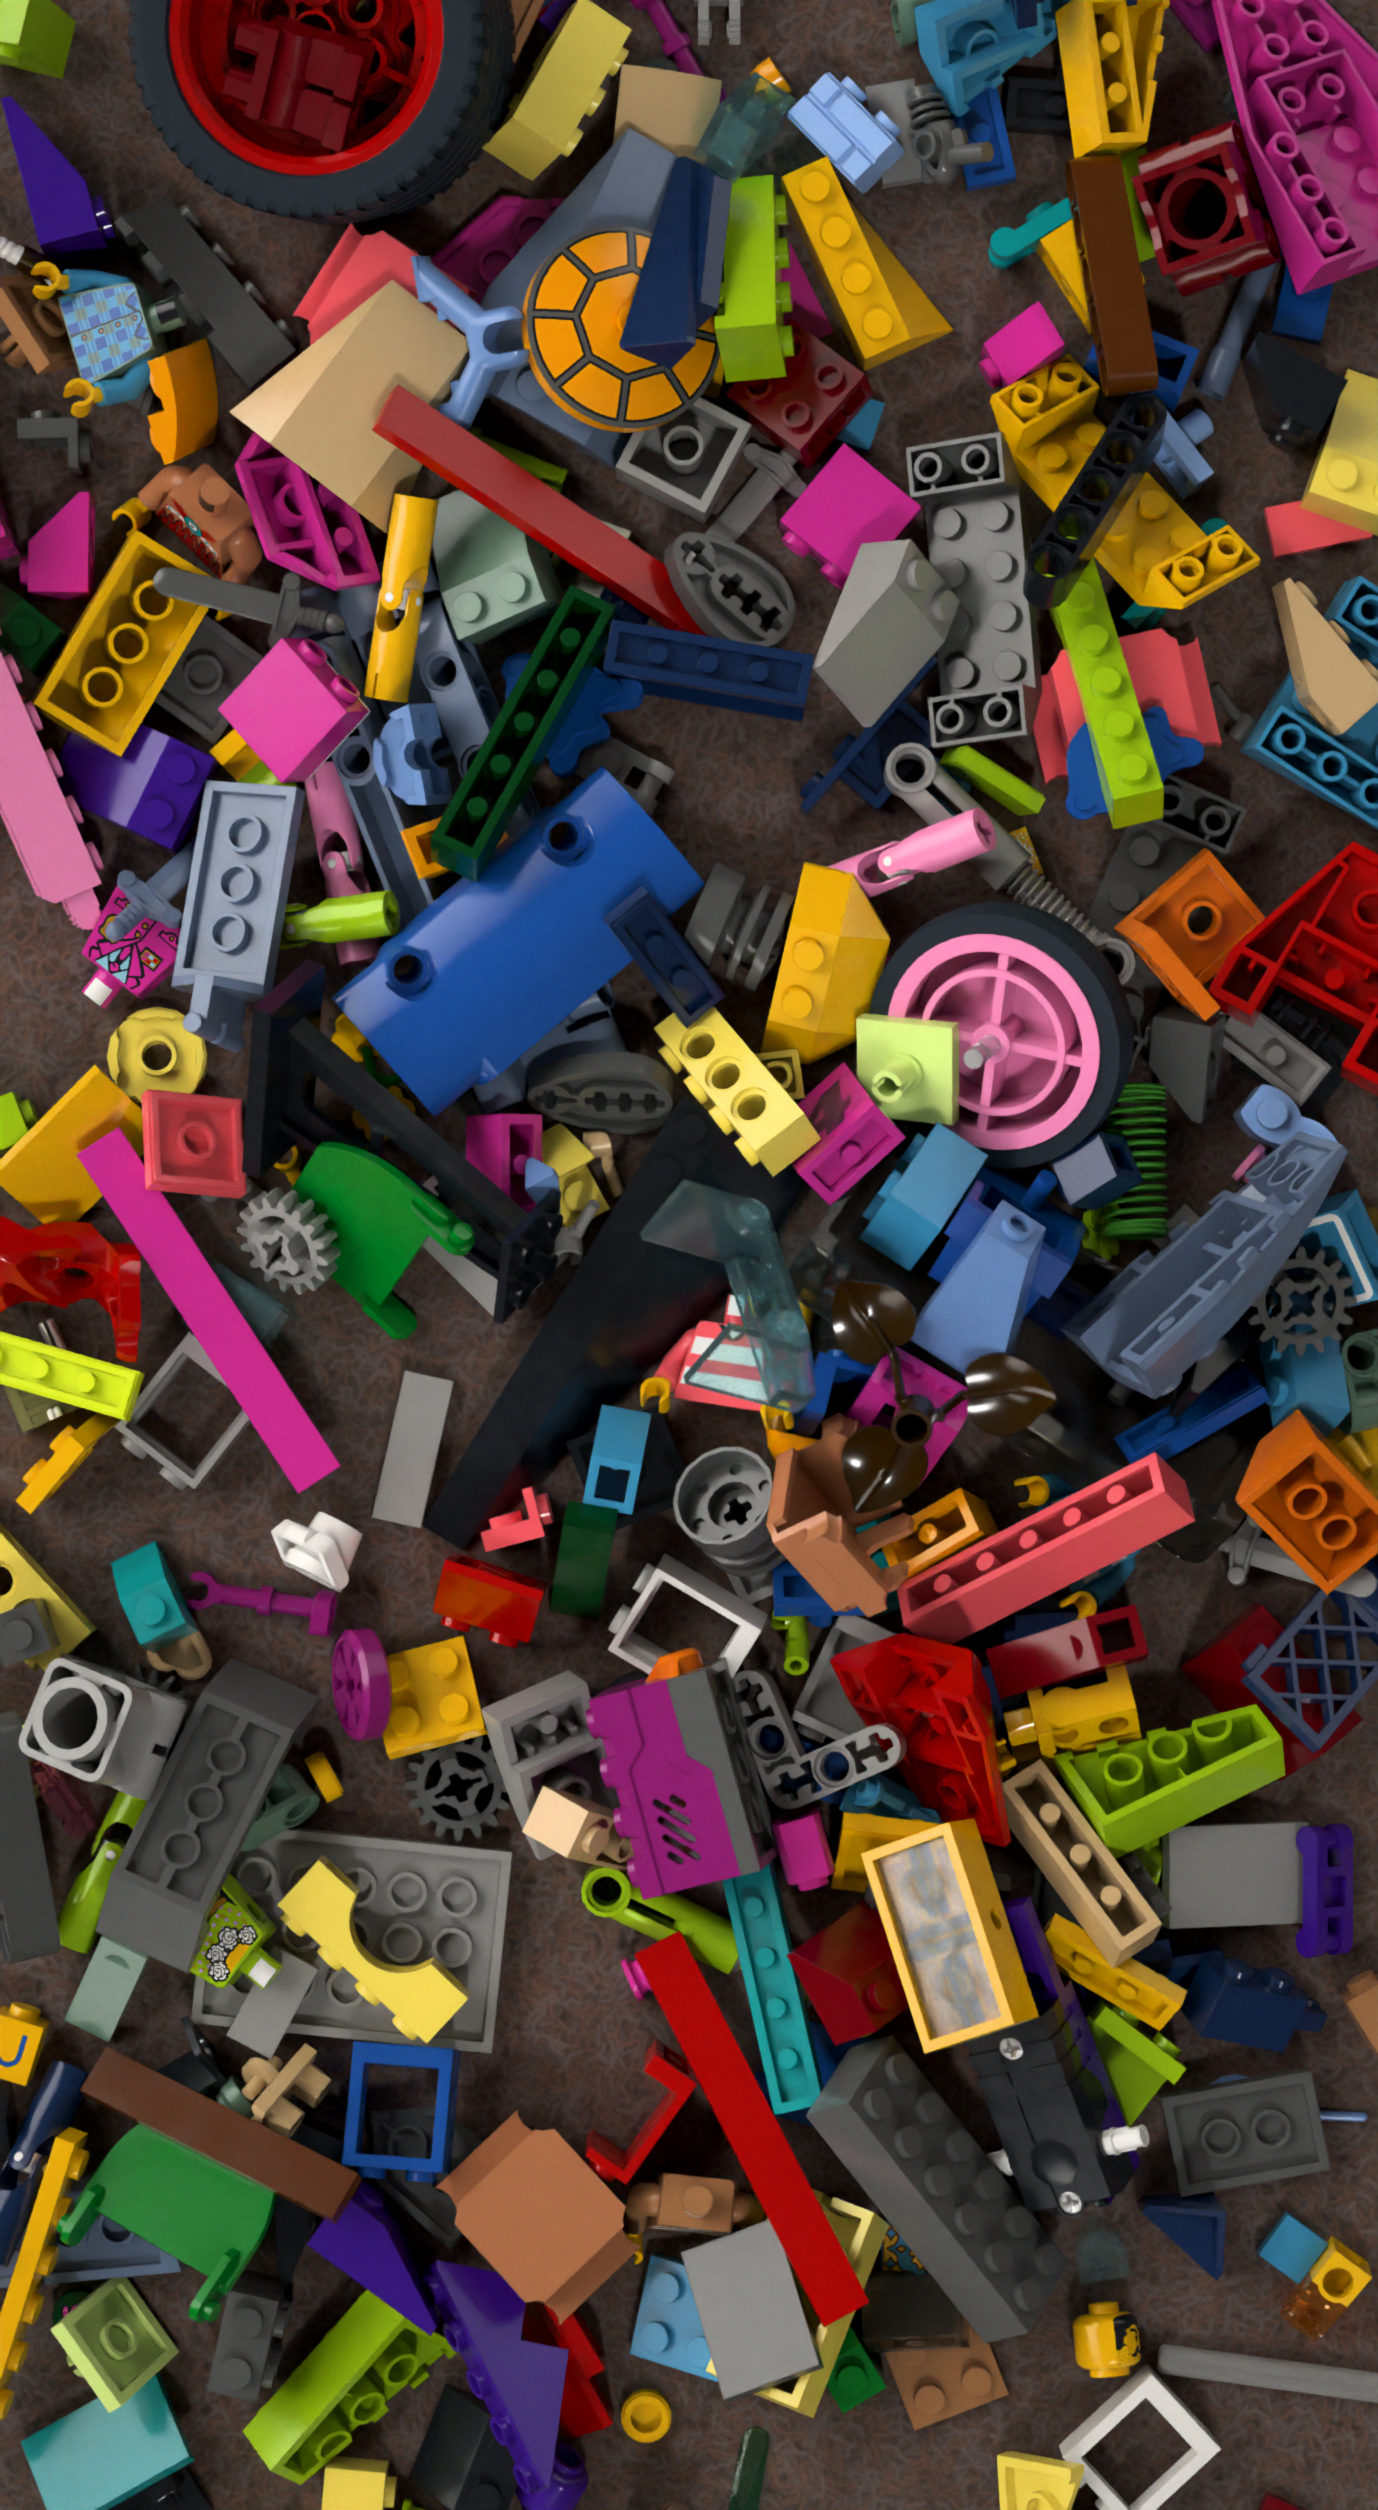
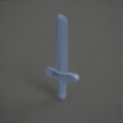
M196 837L146 883L135 877V874L129 870L119 873L117 886L124 892L130 904L114 918V921L107 925L105 933L109 940L119 941L123 939L125 934H128L145 917L161 922L170 929H175L180 925L181 911L173 907L169 901L189 883Z

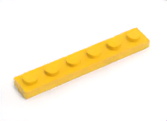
M68 2127L55 2138L0 2313V2420L2 2421L6 2418L14 2398V2391L8 2389L13 2372L18 2373L21 2370L28 2354L29 2343L23 2341L28 2324L34 2325L43 2306L44 2295L38 2293L43 2276H50L59 2255V2247L53 2245L57 2235V2224L64 2214L68 2213L71 2215L74 2199L68 2196L73 2180L79 2181L89 2159V2151L84 2150L88 2133L72 2127Z

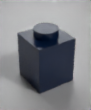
M1096 1132L1073 1149L1051 1161L1058 1177L1057 1189L1063 1199L1069 1203V1206L1097 1211L1143 1182L1127 1141L1122 1136Z

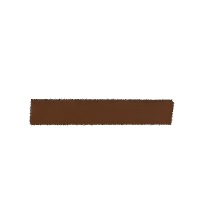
M109 2047L105 2048L80 2089L85 2097L334 2224H337L362 2181L358 2173Z

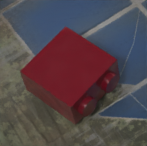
M790 319L785 326L792 325L795 356L786 357L787 377L731 382L726 396L737 415L751 423L752 427L809 470L871 399L874 393L866 375L793 319Z

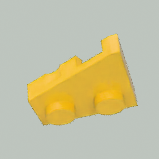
M97 1412L76 1430L71 1425H68L50 1444L49 1447L55 1453L47 1462L44 1458H41L22 1478L28 1486L16 1499V1502L29 1514L33 1513L51 1498L94 1450L93 1446L98 1440L115 1427L121 1419Z

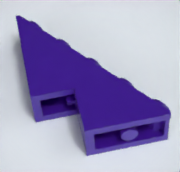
M440 2260L435 2261L423 2269V2275L420 2279L421 2284L433 2306L437 2305L446 2323L443 2326L447 2342L455 2352L460 2351L469 2369L466 2377L472 2392L477 2398H483L492 2416L490 2418V2427L493 2435L502 2446H507L515 2462L513 2473L518 2485L525 2493L536 2495L551 2486L569 2350L521 2340L526 2303L497 2272Z

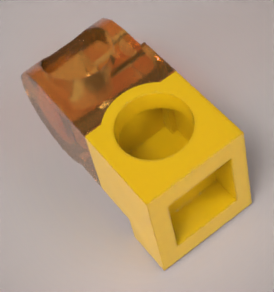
M1333 2235L1327 2241L1328 2246L1303 2278V2281L1292 2291L1279 2313L1283 2320L1313 2342L1320 2339L1372 2279L1368 2261Z

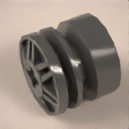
M717 861L701 893L683 940L706 971L712 966L719 953L728 955L725 979L731 982L741 962L751 965L744 987L756 991L759 983L774 968L786 941L796 894L784 890L776 909H771L765 905L773 884L765 882L752 901L743 897L747 884V873Z
M719 1447L703 1453L688 1465L676 1484L673 1507L677 1523L718 1569L733 1576L754 1577L773 1570L786 1557L773 1544L771 1535L766 1527L774 1473L758 1454L742 1447Z

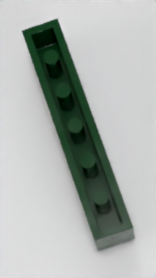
M570 585L431 836V861L476 883L478 882L608 644L612 619L615 620L616 606Z

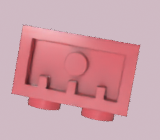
M535 1485L524 1488L522 1493L529 1518L523 1519L519 1510L489 1519L491 1528L480 1532L485 1552L546 1536L548 1534L546 1525L555 1522L548 1494L538 1495Z

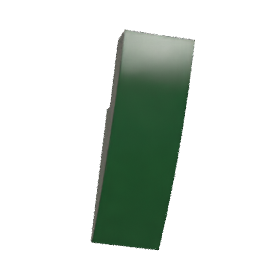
M568 1500L559 1545L550 1612L599 1621L618 1509Z

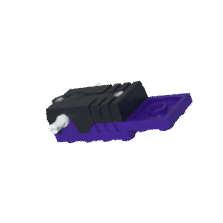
M1030 1896L1005 1901L1002 1904L1039 2017L964 2042L963 2044L964 2047H969V2060L973 2070L978 2071V2083L982 2093L987 2094L986 2104L1003 2145L1002 2150L987 2153L986 2156L1001 2175L1011 2176L1014 2174L1028 2212L1044 2210L1054 2216L1062 2214L1068 2218H1077L1084 2212L1089 2203H1093L1098 2207L1109 2206L1115 2195L1124 2191L1140 2164L1136 2150L1138 2147L1148 2146L1149 2134L1146 2126L1143 2124L1130 2128L1126 2126L1072 1981L1062 1982Z

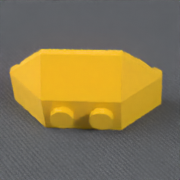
M804 862L760 1053L798 1049L800 1063L810 1065L857 1041L856 1019L863 1013H869L872 996L884 969L891 937L862 890L854 873Z

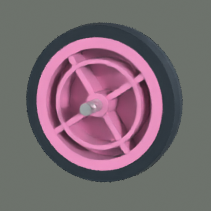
M985 902L960 907L934 918L911 934L894 953L885 966L872 996L869 1014L959 1023V1120L952 1126H943L987 1154L988 1157L982 1165L985 1167L1005 1169L1029 1167L1055 1159L1073 1149L1079 1143L1089 1138L1103 1124L1122 1094L1130 1073L1134 1049L1133 1021L1125 991L1117 974L1101 951L1084 934L1059 917L1038 908L1010 902ZM904 1120L916 1133L921 1134L925 1138L936 1125L933 1123Z

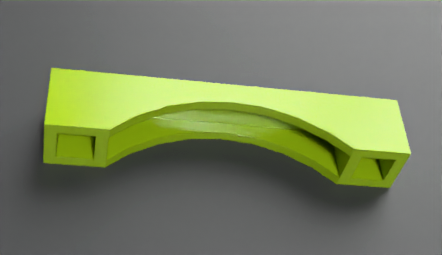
M1072 536L1066 537V538H1070V539H1077V538L1072 537ZM1093 556L1067 599L1060 606L1048 609L1062 640L1076 682L1090 735L1101 790L1114 830L1163 818L1164 786ZM1041 574L1046 577H1055L1050 574Z

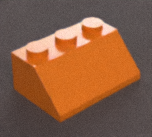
M1297 1409L1258 1442L1235 1500L1328 1595L1378 1554V1492L1314 1424Z

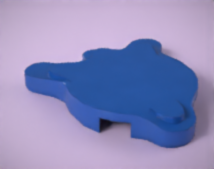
M516 653L509 656L503 663L501 670L506 681V701L532 654ZM595 666L548 752L549 766L556 777L568 778L574 775L578 769L582 751L586 748L603 744L610 739V727L603 719L607 713L636 709L642 704L644 691L639 681L610 677L602 673Z
M1153 706L1142 715L1162 783L1170 774L1181 769L1195 767L1202 761L1204 748L1201 742L1194 738L1174 735L1163 708ZM1084 723L1070 741L1066 753L1069 791L1065 800V808L1072 818L1079 821H1086L1100 814H1109L1100 786L1087 723Z

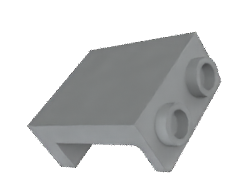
M861 1615L836 1616V1620L831 1626L790 1714L791 1719L799 1723L796 1731L812 1740L823 1743L826 1736L834 1740H840L867 1728L847 1699L830 1660L836 1654L899 1633ZM851 1742V1745L856 1749V1742ZM878 1742L857 1751L861 1761L876 1754H882L884 1757L887 1754Z

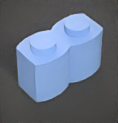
M1262 1084L1255 1087L1233 1113L1236 1123L1248 1137L1263 1145L1271 1146L1273 1151L1299 1131L1338 1143L1325 1126L1313 1119L1302 1117L1294 1101L1283 1091L1270 1085Z

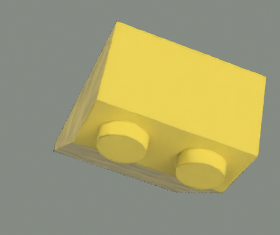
M1347 369L1344 378L1348 382L1333 407L1299 508L1378 536V379Z

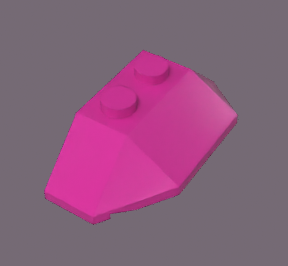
M253 431L234 467L266 559L334 591L379 583L382 578L359 512Z

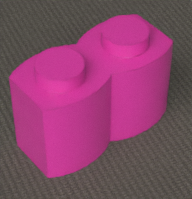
M809 1805L770 1817L787 1884H798L800 1891H807L828 1884L827 1876L833 1874L836 1869L818 1806Z

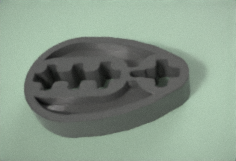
M696 532L681 534L666 548L664 564L673 589L685 610L707 636L773 647L787 635L795 616L793 593L782 574L760 556L731 541ZM688 549L696 554L693 559L694 563L690 566L683 561L685 552ZM726 582H729L734 587L731 592L732 596L728 599L721 594L724 588L723 585ZM745 598L749 599L753 604L748 615L743 614L740 610L743 605L742 601ZM764 615L769 616L772 620L769 624L770 629L766 632L759 627L762 621L761 617Z
M630 1052L592 1053L557 1060L535 1069L530 1075L527 1101L533 1109L558 1121L577 1127L609 1133L640 1134L652 1131L668 1120L673 1110L675 1083L671 1073L661 1063L645 1055Z

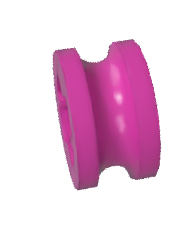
M627 1958L621 1960L622 1968L635 1997L639 2002L645 2000V1994L652 1990L637 1960L629 1961Z

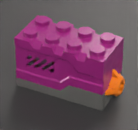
M694 1647L674 1651L659 1656L648 1677L612 1686L588 1700L590 1708L586 1710L588 1729L594 1739L601 1738L603 1740L607 1757L600 1759L601 1776L608 1789L613 1787L616 1789L621 1807L614 1808L613 1810L615 1827L620 1838L628 1837L630 1839L634 1857L627 1859L628 1875L633 1887H640L643 1900L761 1871L779 1854L726 1657L703 1663L700 1651Z

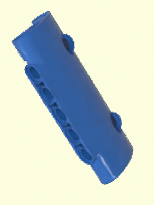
M601 766L571 791L564 800L555 806H547L539 810L531 819L501 843L493 852L477 883L464 876L391 939L385 942L378 950L377 957L372 964L362 970L331 998L425 1108L436 1118L475 1083L483 1085L500 1075L632 961V958L602 918L640 886L650 894L665 916L669 918L704 888L705 884L642 807ZM559 822H566L568 831L564 839L558 843L550 844V830ZM404 955H413L414 964L411 970L404 975H394V966L397 960Z

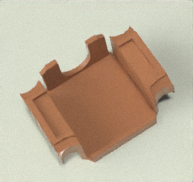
M839 1412L821 1421L823 1435L819 1441L798 1451L793 1447L777 1455L766 1527L771 1535L773 1544L834 1612L841 1611L845 1613L859 1607L869 1618L887 1610V1593L899 1589L903 1581L908 1577L909 1565L905 1561L890 1568L880 1569L870 1558V1555L879 1548L912 1534L914 1520L911 1515H907L904 1512L857 1533L856 1528L898 1510L903 1505L900 1500L895 1504L876 1511L861 1514L855 1512L851 1493L842 1469V1452L848 1438L856 1430L865 1426L859 1419H851Z
M518 2110L435 2187V2189L442 2190L450 2196L456 2211L454 2225L525 2303L536 2301L545 2304L554 2311L559 2325L642 2246L630 2241L622 2229L624 2227L623 2216L626 2206L555 2129L543 2131L534 2129L532 2131L522 2123L518 2116Z

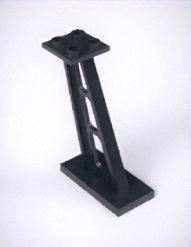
M307 959L253 1007L242 1172L260 1179L298 1142L312 1152H315L316 1148L323 1142L351 1145L368 1151L396 1167L386 1158L383 1150L384 1137H389L434 1175L439 1184V1196L429 1191L398 1167L396 1168L410 1178L425 1193L433 1194L462 1222L472 1228L475 1244L464 1257L498 1280L493 1321L503 1324L517 1308L523 1309L528 1303L533 1290L541 1282H548L555 1272L558 1263V1256L554 1254L555 1239L563 1223V1216L559 1214L561 1192L552 1188L528 1214L320 1031L325 966ZM316 1077L367 1120L371 1129L370 1145L359 1140L314 1107ZM453 1192L504 1234L506 1238L502 1243L454 1208L452 1204Z

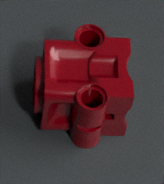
M1232 120L1190 137L1189 143L1180 140L1141 155L1138 158L1140 174L1131 178L1139 204L1151 232L1162 276H1172L1178 291L1183 297L1225 283L1229 280V275L1231 274L1233 277L1238 278L1280 262L1279 240L1247 150L1242 129L1237 121ZM1216 184L1221 188L1226 198L1227 213L1223 225L1213 235L1207 230L1202 221L1201 204L1210 186Z

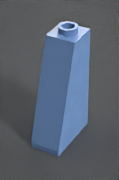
M1002 1199L924 1306L916 1320L915 1332L910 1340L963 1375H965L968 1364L979 1356L995 1352L1014 1355L1046 1227Z

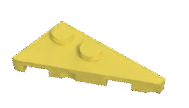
M1006 2451L998 2454L997 2469L1000 2510H1071L1084 2474V2464L1016 2451Z

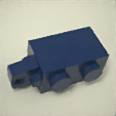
M1203 1957L1187 1990L1184 2002L1180 2007L1182 2013L1200 2036L1282 2053L1295 2029L1320 2032L1328 2017V2014L1325 2010L1321 2009L1316 1999L1307 1997L1308 1994L1304 1989L1295 1986L1294 1978L1286 1971L1277 1967H1268L1266 1970L1250 1967L1235 1958H1226L1225 1961Z

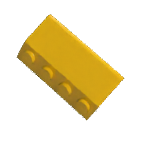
M138 530L128 535L31 699L36 711L68 731L119 757L124 753L209 607L158 593L153 586V577L163 567H172L212 577Z

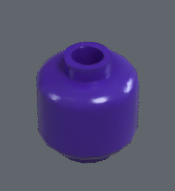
M556 2443L550 2488L533 2495L525 2493L517 2485L515 2494L521 2503L522 2510H574L589 2484L585 2461L572 2447Z

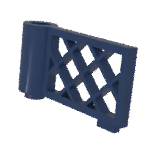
M1373 1558L1361 1567L1372 1572L1377 1579V1588L1373 1594L1367 1597H1356L1333 1590L1327 1595L1319 1587L1268 1648L1260 1643L1240 1665L1247 1672L1240 1681L1312 1753L1321 1749L1378 1679V1658L1376 1661H1360L1357 1636H1368L1378 1646V1563ZM1327 1597L1341 1609L1343 1626L1324 1625L1321 1604ZM1311 1617V1624H1305ZM1297 1633L1313 1634L1315 1659L1296 1658L1293 1637ZM1325 1635H1344L1347 1660L1328 1659ZM1283 1650V1658L1277 1657ZM1268 1667H1285L1287 1693L1275 1692L1260 1677ZM1297 1668L1317 1669L1320 1694L1300 1693ZM1329 1669L1349 1670L1351 1691L1348 1695L1332 1694ZM1361 1670L1367 1671V1672L1363 1675V1677H1362V1674H1361ZM1301 1703H1321L1323 1725L1317 1733L1303 1720ZM1333 1704H1340L1334 1711Z

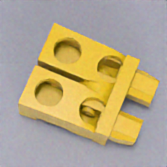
M1126 1665L1107 1669L1108 1682L1076 1690L1069 1687H1057L1048 1691L1044 1696L1042 1688L1027 1691L1030 1706L1003 1712L1012 1755L1016 1760V1772L1024 1770L1041 1759L1055 1778L1061 1777L1054 1761V1755L1072 1751L1074 1757L1097 1751L1096 1745L1116 1740L1117 1744L1121 1745L1141 1740L1137 1708Z

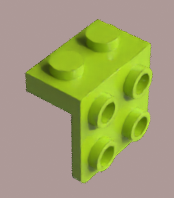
M1100 1997L1085 2018L1126 2126L1130 2128L1164 2082L1169 2080L1175 2085L1187 2068L1178 2058L1182 2050L1160 2032H1157L1152 2038L1138 2027V2024L1141 2022L1140 2019L1116 2005L1111 2006Z

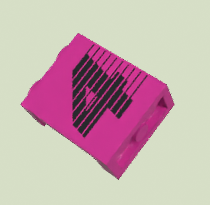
M843 1062L797 1104L822 1140L793 1161L792 1165L797 1173L831 1206L906 1137L895 1123L875 1104L858 1080L857 1074Z

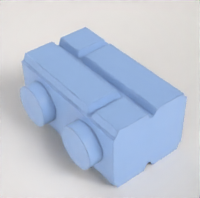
M828 72L812 86L807 95H804L788 111L787 117L825 156H828L837 169L863 194L882 177L884 171H888L904 154V148L895 140L902 131L881 110L873 117L861 105L868 97L848 76L839 82Z

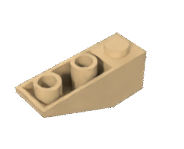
M1287 578L1277 583L1272 590L1297 700L1328 736L1341 735L1378 703V670L1366 659L1359 660L1347 646L1350 643V639L1346 632L1335 621L1330 620L1327 622L1315 608L1318 601L1310 589L1300 581L1294 583L1291 578Z
M543 1785L522 1830L524 1834L568 1859L627 1873V1859L634 1857L630 1839L628 1837L620 1838L617 1833L613 1818L614 1809L573 1793Z

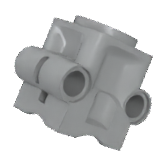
M61 1653L60 1658L50 1662L45 1671L21 1731L19 1747L25 1755L79 1779L108 1785L125 1794L149 1801L166 1765L172 1744L184 1724L192 1702L148 1685L110 1667L94 1664L76 1656Z

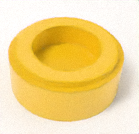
M318 1751L304 1759L327 1804L343 1795L342 1792L344 1790L323 1752L320 1753Z
M640 2389L633 2392L627 2397L622 2406L621 2423L623 2429L629 2437L638 2442L650 2443L659 2440L666 2434L671 2424V2407L668 2400L660 2392L653 2389Z

